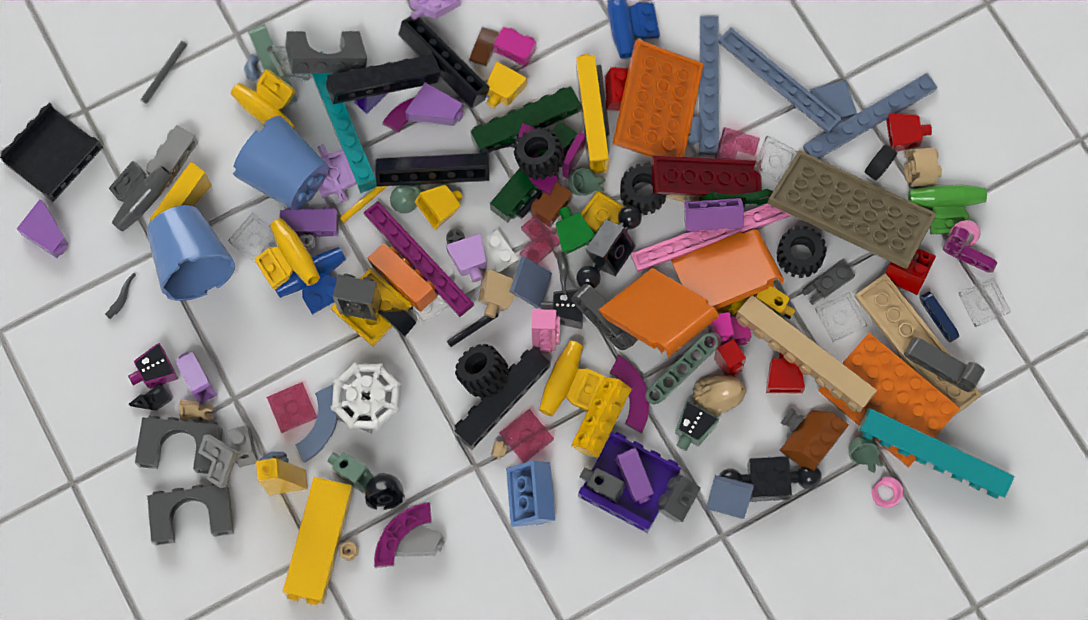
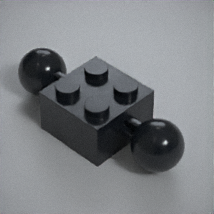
M627 205L620 209L618 213L619 224L606 219L599 227L596 235L585 249L593 262L590 266L582 267L576 275V280L580 287L583 284H589L595 289L601 280L600 270L616 277L636 247L627 233L628 229L638 227L642 221L641 211L636 206Z
M789 456L749 458L747 462L748 474H740L739 471L732 468L725 469L719 474L721 477L754 485L750 502L790 500L792 497L791 483H799L805 489H814L822 480V474L818 467L814 471L808 467H800L798 471L790 472Z

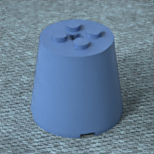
M275 116L264 123L265 127L260 132L255 131L246 141L235 160L233 167L236 170L233 172V175L288 208L297 210L315 196L319 187L326 179L329 166L284 118Z
M190 205L173 207L160 213L149 223L147 235L161 291L168 299L187 301L207 295L206 291L215 286L217 289L220 288L233 275L235 270L233 258L197 207Z

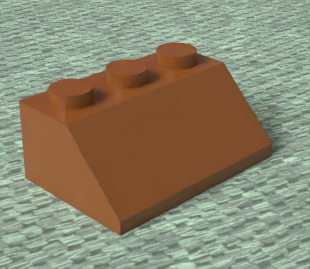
M811 410L779 451L789 456L800 467H808L814 471L845 432L849 424L834 413Z

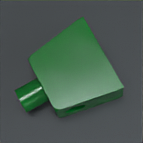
M569 206L560 209L559 213L562 220L555 224L562 251L567 255L587 246L595 234L580 212L572 215Z

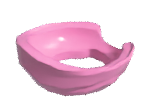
M968 220L955 224L950 230L951 233L954 227H961L972 233V241L969 244H965L968 247L973 246L981 235L979 226Z
M883 477L872 488L873 500L881 507H893L899 504L902 499L903 487L897 479ZM881 485L890 487L894 492V497L890 501L882 500L877 492L878 487Z

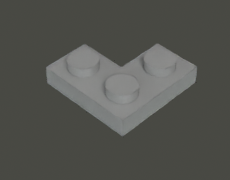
M210 434L204 435L198 453L212 461L206 479L218 487L224 488L227 485L238 452Z

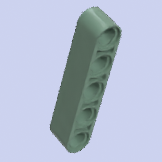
M265 24L248 30L263 69L271 70L291 86ZM295 94L289 104L298 101Z
M709 332L702 336L647 390V401L654 405L664 401L721 345L720 335L716 332ZM708 336L715 339L713 347L707 343ZM694 350L700 351V360L694 358ZM681 363L687 366V373L681 372L679 368ZM667 377H671L674 380L673 386L667 385ZM653 390H657L660 393V399L653 397Z

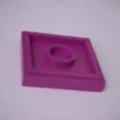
M582 132L578 133L565 156V161H562V175L566 179H569L570 173L574 170L586 149V134Z

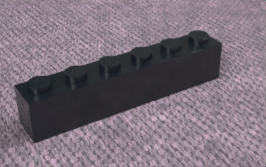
M409 16L401 22L398 35L419 56L433 54L441 71L440 77L471 108L485 101L490 87L420 17L414 20Z
M433 54L422 55L417 58L387 62L382 65L368 66L357 70L352 69L342 73H333L327 76L326 89L332 103L338 104L421 87L424 83L429 85L439 82L441 71Z
M488 153L376 158V184L379 187L490 181Z
M534 347L530 351L527 349L521 355V360L509 367V374L506 375L508 378L503 382L504 385L498 388L497 392H492L490 396L485 395L482 397L478 406L474 405L468 411V416L464 420H459L454 426L455 436L469 449L473 450L551 367L550 361Z

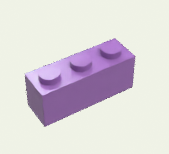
M741 198L684 202L686 231H716L724 228L737 229L738 227H744Z
M306 207L304 210L286 208L285 210H280V218L284 219L299 237L303 234H311L313 237L339 236V215L337 209L333 207H324L323 209Z

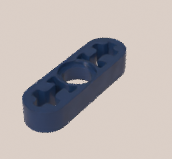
M929 291L921 295L920 301L944 338L949 343L958 339L959 333L934 295Z

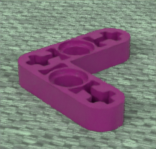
M954 227L943 246V251L985 272L993 273L997 266V261L966 246L965 244L970 233L964 228Z

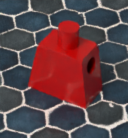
M888 114L886 124L889 144L896 152L919 147L923 141V136L932 135L931 124L921 125L919 115Z
M778 351L779 358H773L770 362L766 393L803 394L805 383L799 366L788 362L784 355Z

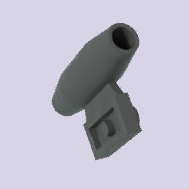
M132 161L109 187L114 196L123 202L112 221V224L117 229L124 232L144 215L162 194L171 179L172 174L169 170L160 166L146 177L147 174L138 163Z

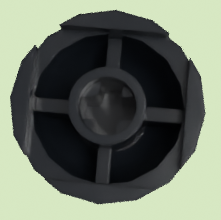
M380 473L371 478L365 487V502L368 507L377 510V507L384 506V510L395 508L403 502L402 498H405L402 483L391 474Z

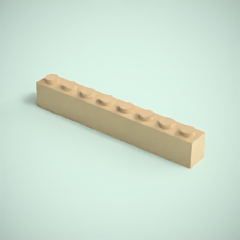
M753 295L749 297L737 312L735 318L741 326L752 330L757 338L765 340L771 349L779 351L788 362L799 366L802 373L812 376L819 386L830 390V393L835 398L847 403V407L852 411L860 413L877 390Z

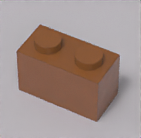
M556 183L551 195L542 192L541 198H537L531 206L532 216L550 228L560 216L559 210L567 207L572 200V192L559 183Z

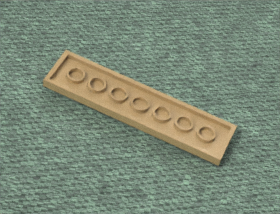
M886 273L854 296L903 360L960 408L956 414L982 396L977 388L972 392L963 391L904 356V352L913 337H918L943 352L949 353Z

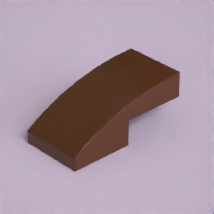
M482 27L469 61L487 66L493 53V44L499 32Z

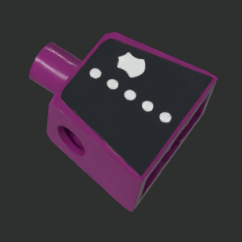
M160 343L134 361L138 371L128 375L133 386L143 381L148 389L154 388L158 384H166L179 379Z

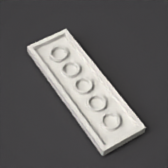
M498 230L482 239L487 268L480 270L482 274L483 271L488 269L501 274L519 262V259ZM452 260L440 266L466 295L481 286V280L472 282L470 274L461 276ZM437 293V298L421 312L412 305L423 323L449 307Z

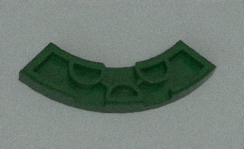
M764 189L753 193L735 195L711 192L699 197V201L741 198L743 208H745V204L757 203V206L767 204L773 191Z

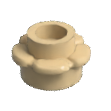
M503 440L501 442L495 441L491 455L497 457V459H500L501 456L504 457L507 446L504 445Z
M344 542L340 546L339 555L347 561L354 560L355 556L359 553V549L354 542Z

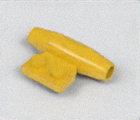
M264 70L256 84L257 92L241 83H237L232 88L230 94L246 112L263 125L267 120L275 116H281L294 130L296 129V126L281 109L288 106L297 90L271 70Z
M278 218L270 224V228L277 247L268 248L254 258L270 286L276 290L290 279L293 271L308 286L318 282L320 276L313 258L297 233L284 219Z
M570 340L558 357L544 388L539 408L541 413L553 417L565 398H567L571 405L588 412L605 376L588 368L578 369L584 348L582 344Z

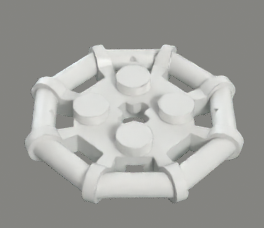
M352 363V366L332 382L333 400L331 410L335 411L351 430L353 428L379 430L388 419L400 410L399 393L401 383L387 371L382 363ZM360 372H374L373 377H361ZM354 374L356 375L357 379L349 386L344 384ZM380 375L389 383V385L384 387L378 381ZM341 389L347 391L346 401L340 402ZM392 391L391 403H387L386 392ZM364 392L371 393L369 395L371 399L361 400V398L363 397L362 394ZM349 407L355 413L352 418L345 412L344 408ZM383 408L388 409L377 419L376 414ZM360 416H368L372 419V421L358 420Z

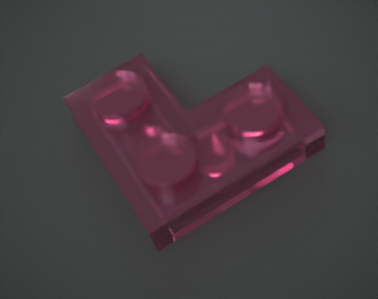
M724 127L715 159H736L737 152L755 156L760 138Z
M535 215L521 227V230L532 240L520 252L521 257H527L538 264L560 245V240Z

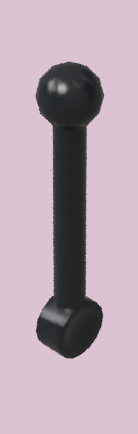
M511 141L509 144L492 148L486 147L481 152L488 153L508 147L514 148L516 142Z

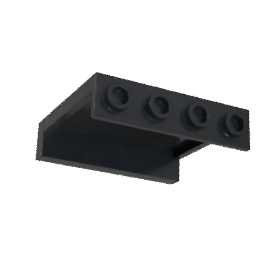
M49 102L40 109L39 114L33 120L28 122L26 128L15 136L14 141L2 150L0 159L16 174L54 202L101 151L103 146L94 136L91 137L58 112Z

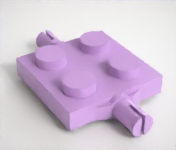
M410 0V7L416 10L411 12V17L415 20L425 15L438 19L459 7L461 0Z
M321 144L322 148L320 145L317 148L321 154L320 157L329 166V171L323 184L319 187L322 198L337 194L340 203H344V201L348 200L344 191L349 187L357 185L343 150L328 153L325 144Z

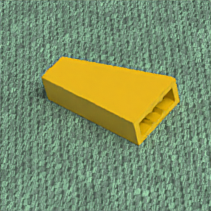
M190 162L150 217V220L152 221L157 215L173 207L183 205L195 206L212 187L206 173L193 162Z
M277 458L256 461L258 482L268 495L308 490L305 469Z

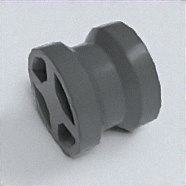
M452 229L446 235L447 245L465 239L464 233L459 229Z
M791 408L781 421V424L783 426L787 425L790 431L794 432L805 417L798 415L795 409Z

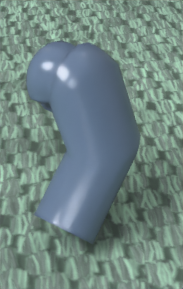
M251 54L245 64L244 72L248 79L256 81L259 78V73L256 72L255 66L259 58Z
M698 116L692 118L691 135L688 137L689 143L693 145L701 141V118Z
M269 452L258 461L277 458L288 463L289 459L286 457L287 454L285 452Z

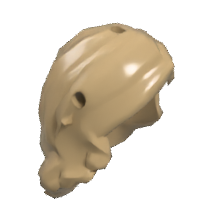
M726 375L706 376L695 383L694 395L692 396L693 404L714 416H720L726 411L737 407L743 401L747 389L737 377Z

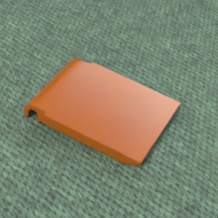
M755 229L743 234L738 232L671 260L681 284L707 299L708 304L716 310L769 288L768 286L774 287L773 281L779 279L781 284L784 282V278L759 230Z
M651 268L598 309L609 322L653 349L657 347L661 354L666 350L668 358L719 317L717 310L708 304L707 299L654 268Z

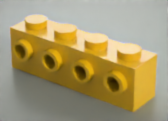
M604 377L571 446L584 455L599 457L632 388L619 379Z

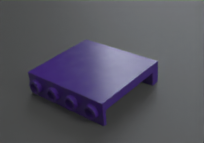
M611 432L591 471L594 472L598 468L625 483L615 458L622 453L636 448L653 490V494L650 495L651 500L642 504L639 501L634 503L626 486L618 503L615 504L590 490L586 481L583 487L581 486L578 497L648 534L659 513L656 510L659 505L658 500L667 491L669 480L679 475L681 467L674 460L668 459L667 461L661 458V454L654 450L648 451L644 449L641 443L636 441L632 443L626 440L627 437L619 432ZM598 480L597 482L598 485L604 483L603 480Z

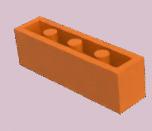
M383 243L367 259L384 279L421 312L437 298L434 291L436 289L429 280L425 281L423 275L417 269L413 270L407 259L404 257L401 259L394 247L391 246L389 248Z

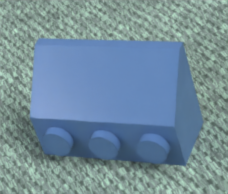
M533 460L507 468L511 527L541 525L555 521L550 462Z

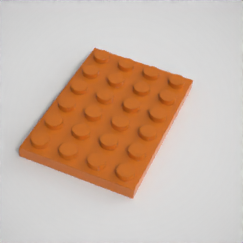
M637 39L634 43L612 144L650 158L653 155L684 157L704 63Z
M871 333L865 336L842 363L877 390L860 413L852 411L847 407V403L835 398L826 387H821L818 390L819 393L858 426L867 408L932 438L938 435L960 409ZM893 446L890 449L884 447L908 468L916 459L915 456L910 454L906 457L897 453L898 449Z

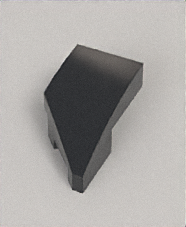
M394 307L391 310L378 311L379 315L404 337L417 323L403 309L400 310Z
M158 384L145 395L141 394L131 401L129 406L157 411L172 401V398L163 384Z

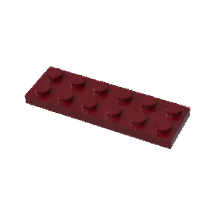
M654 155L651 157L653 194L704 196L711 192L735 195L762 190L760 161Z

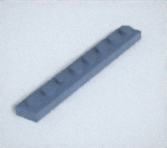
M700 16L699 62L704 63L699 84V117L701 118L699 155H718V16Z
M730 28L718 40L720 45L826 133L829 134L841 122L842 118L734 29Z
M928 73L840 123L829 134L825 132L804 144L803 149L807 154L820 159L887 119L889 113H899L935 92L938 87Z

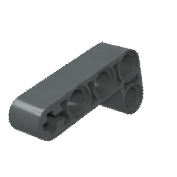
M583 284L572 296L571 299L574 305L615 347L620 350H626L638 341L637 338L602 316L598 309L604 306L607 301L592 286Z
M918 337L912 338L904 352V356L907 359L966 392H972L976 388L985 372V369L979 364L969 362L966 365Z

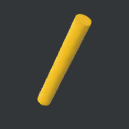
M376 186L339 217L341 222L345 223L381 193L386 186Z

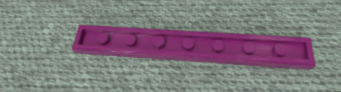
M378 201L363 212L365 217L408 260L411 266L423 275V279L425 281L429 280L436 289L434 291L459 317L474 306V303Z

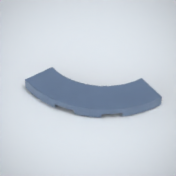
M333 385L315 393L318 402V415L315 425L302 441L295 444L304 463L315 457L324 448L336 428V412L331 410Z

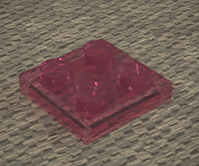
M303 382L266 397L281 433L317 419Z
M530 409L499 432V435L522 463H526L554 440Z

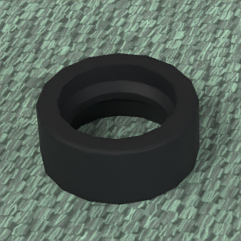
M885 144L869 163L864 173L877 181L893 162L898 152Z

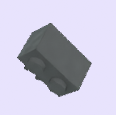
M681 475L674 476L669 480L667 484L668 489L659 498V505L656 509L674 522H683L701 487Z

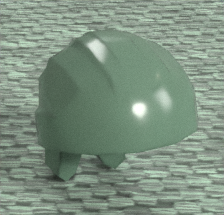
M577 168L570 173L568 186L574 194L587 196L594 191L603 192L604 188L600 184L605 182V178H596L595 174L587 168Z
M420 184L399 186L391 193L390 204L399 213H410L417 207L414 201L425 190L419 188Z
M858 437L850 443L849 457L853 462L868 465V470L873 473L876 471L875 464L883 467V462L879 458L878 446L873 439L869 440L865 437Z

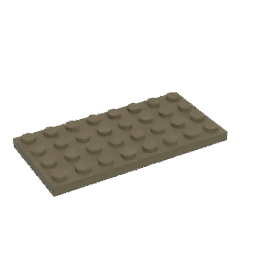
M800 150L767 203L905 269L910 265L937 214Z

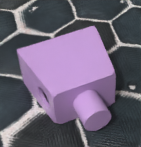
M480 233L446 245L447 253L461 276L470 274L472 282H478L483 279L480 270L487 268Z

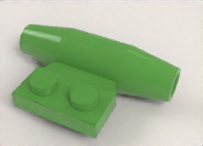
M933 185L909 190L908 200L922 207L933 208L932 212L937 213L930 226V235L949 234L955 224L965 220L969 221V215L964 207L986 203L987 191L985 187L970 185Z

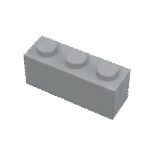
M176 125L174 129L169 131L165 143L161 144L157 149L154 159L148 162L146 167L147 174L150 175L160 166L165 167L172 174L171 179L166 187H169L198 144L196 136Z

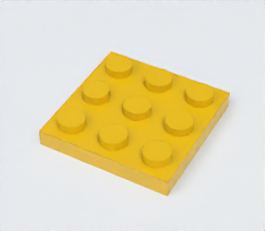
M371 268L360 278L367 277L377 282L382 298L380 310L387 311L396 307L408 312L412 308V304ZM336 304L331 307V310L372 347L393 327L379 314L377 321L339 314Z

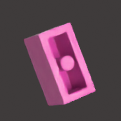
M503 26L493 47L495 53L527 67L536 51V41L531 36L521 35L517 30L513 28L508 29Z

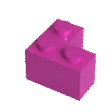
M730 312L719 314V317L708 326L709 332H716L720 335L722 341L719 347L732 339L735 340L738 346H744L750 342L752 337L750 329L741 326L735 317H730ZM710 336L711 345L713 347L715 345V339Z

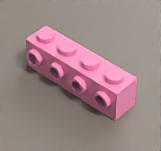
M532 309L531 329L533 347L542 353L556 351V345H560V316H556V310Z

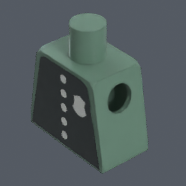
M686 401L675 430V434L681 437L676 446L683 451H687L691 443L699 447L717 426L719 418Z
M344 452L340 456L332 453L328 458V463L332 465V469L340 478L361 493L365 492L367 482L374 477L365 465Z

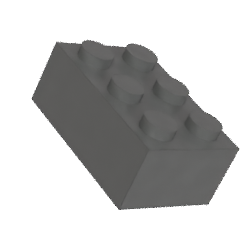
M351 274L338 275L333 299L339 314L377 321L378 311L382 302L377 282L367 277L358 279Z

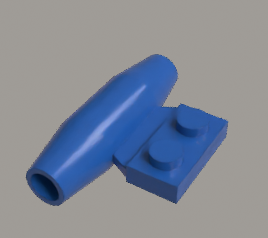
M608 0V17L612 38L621 59L632 57L634 36L641 40L659 38L660 33L654 2L636 3L629 8L627 0Z
M339 247L312 257L320 276L318 282L308 286L293 271L290 279L275 290L278 296L282 298L302 290V298L312 315L334 303L333 293L337 280L329 274L346 261Z

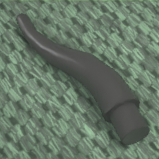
M558 252L557 263L563 294H566L568 263L564 253Z
M132 273L126 280L118 299L105 313L109 319L115 314L117 315L123 308L127 299L128 287L131 280L136 276L135 273Z

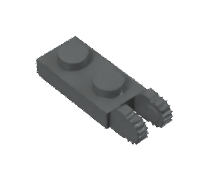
M843 261L815 280L802 293L806 296L817 289L819 294L812 297L809 301L813 305L851 281L855 274Z

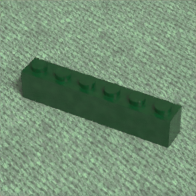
M572 86L568 88L563 87L552 95L541 97L539 101L525 104L521 109L511 110L503 117H495L485 125L475 126L470 131L471 139L478 153H482L481 150L483 148H492L509 144L511 141H517L523 123L536 129L538 127L544 129L581 112V104Z
M559 121L551 131L559 138L565 153L564 156H566L578 133L562 121ZM547 150L537 151L538 157L544 155ZM519 168L490 202V210L508 223L511 218L515 219L518 216L522 205H526L532 198L533 192H537L539 189L532 184L531 180Z

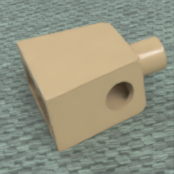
M488 269L483 271L482 274L483 279L481 280L478 301L487 305L484 315L495 318L497 310H507L515 297L514 294L509 292L514 279Z

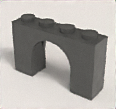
M305 31L286 32L285 48L292 74L342 73L352 69L366 68L367 55L360 31H342L340 39L341 51L333 54L320 53L312 49L308 44Z
M149 415L148 418L142 417L135 464L141 468L158 469L161 448L166 439L177 433H186L194 437L196 442L194 471L196 473L208 474L212 461L198 453L204 435L210 434L221 441L223 429L215 421L199 423L195 419H187L186 422L179 421L180 419L175 417H168L167 420L160 419L159 416Z
M212 483L211 486L207 487L195 485L192 486V489L175 488L172 489V492L155 491L153 495H147L151 542L155 546L175 543L174 514L182 504L190 501H198L206 505L209 512L210 531L214 537L234 534L229 487L226 485V487L220 488Z

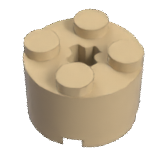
M918 148L906 151L905 158H908V164H904L906 181L908 184L911 183V187L935 185L938 177L942 176V168L938 166L939 154L937 148Z

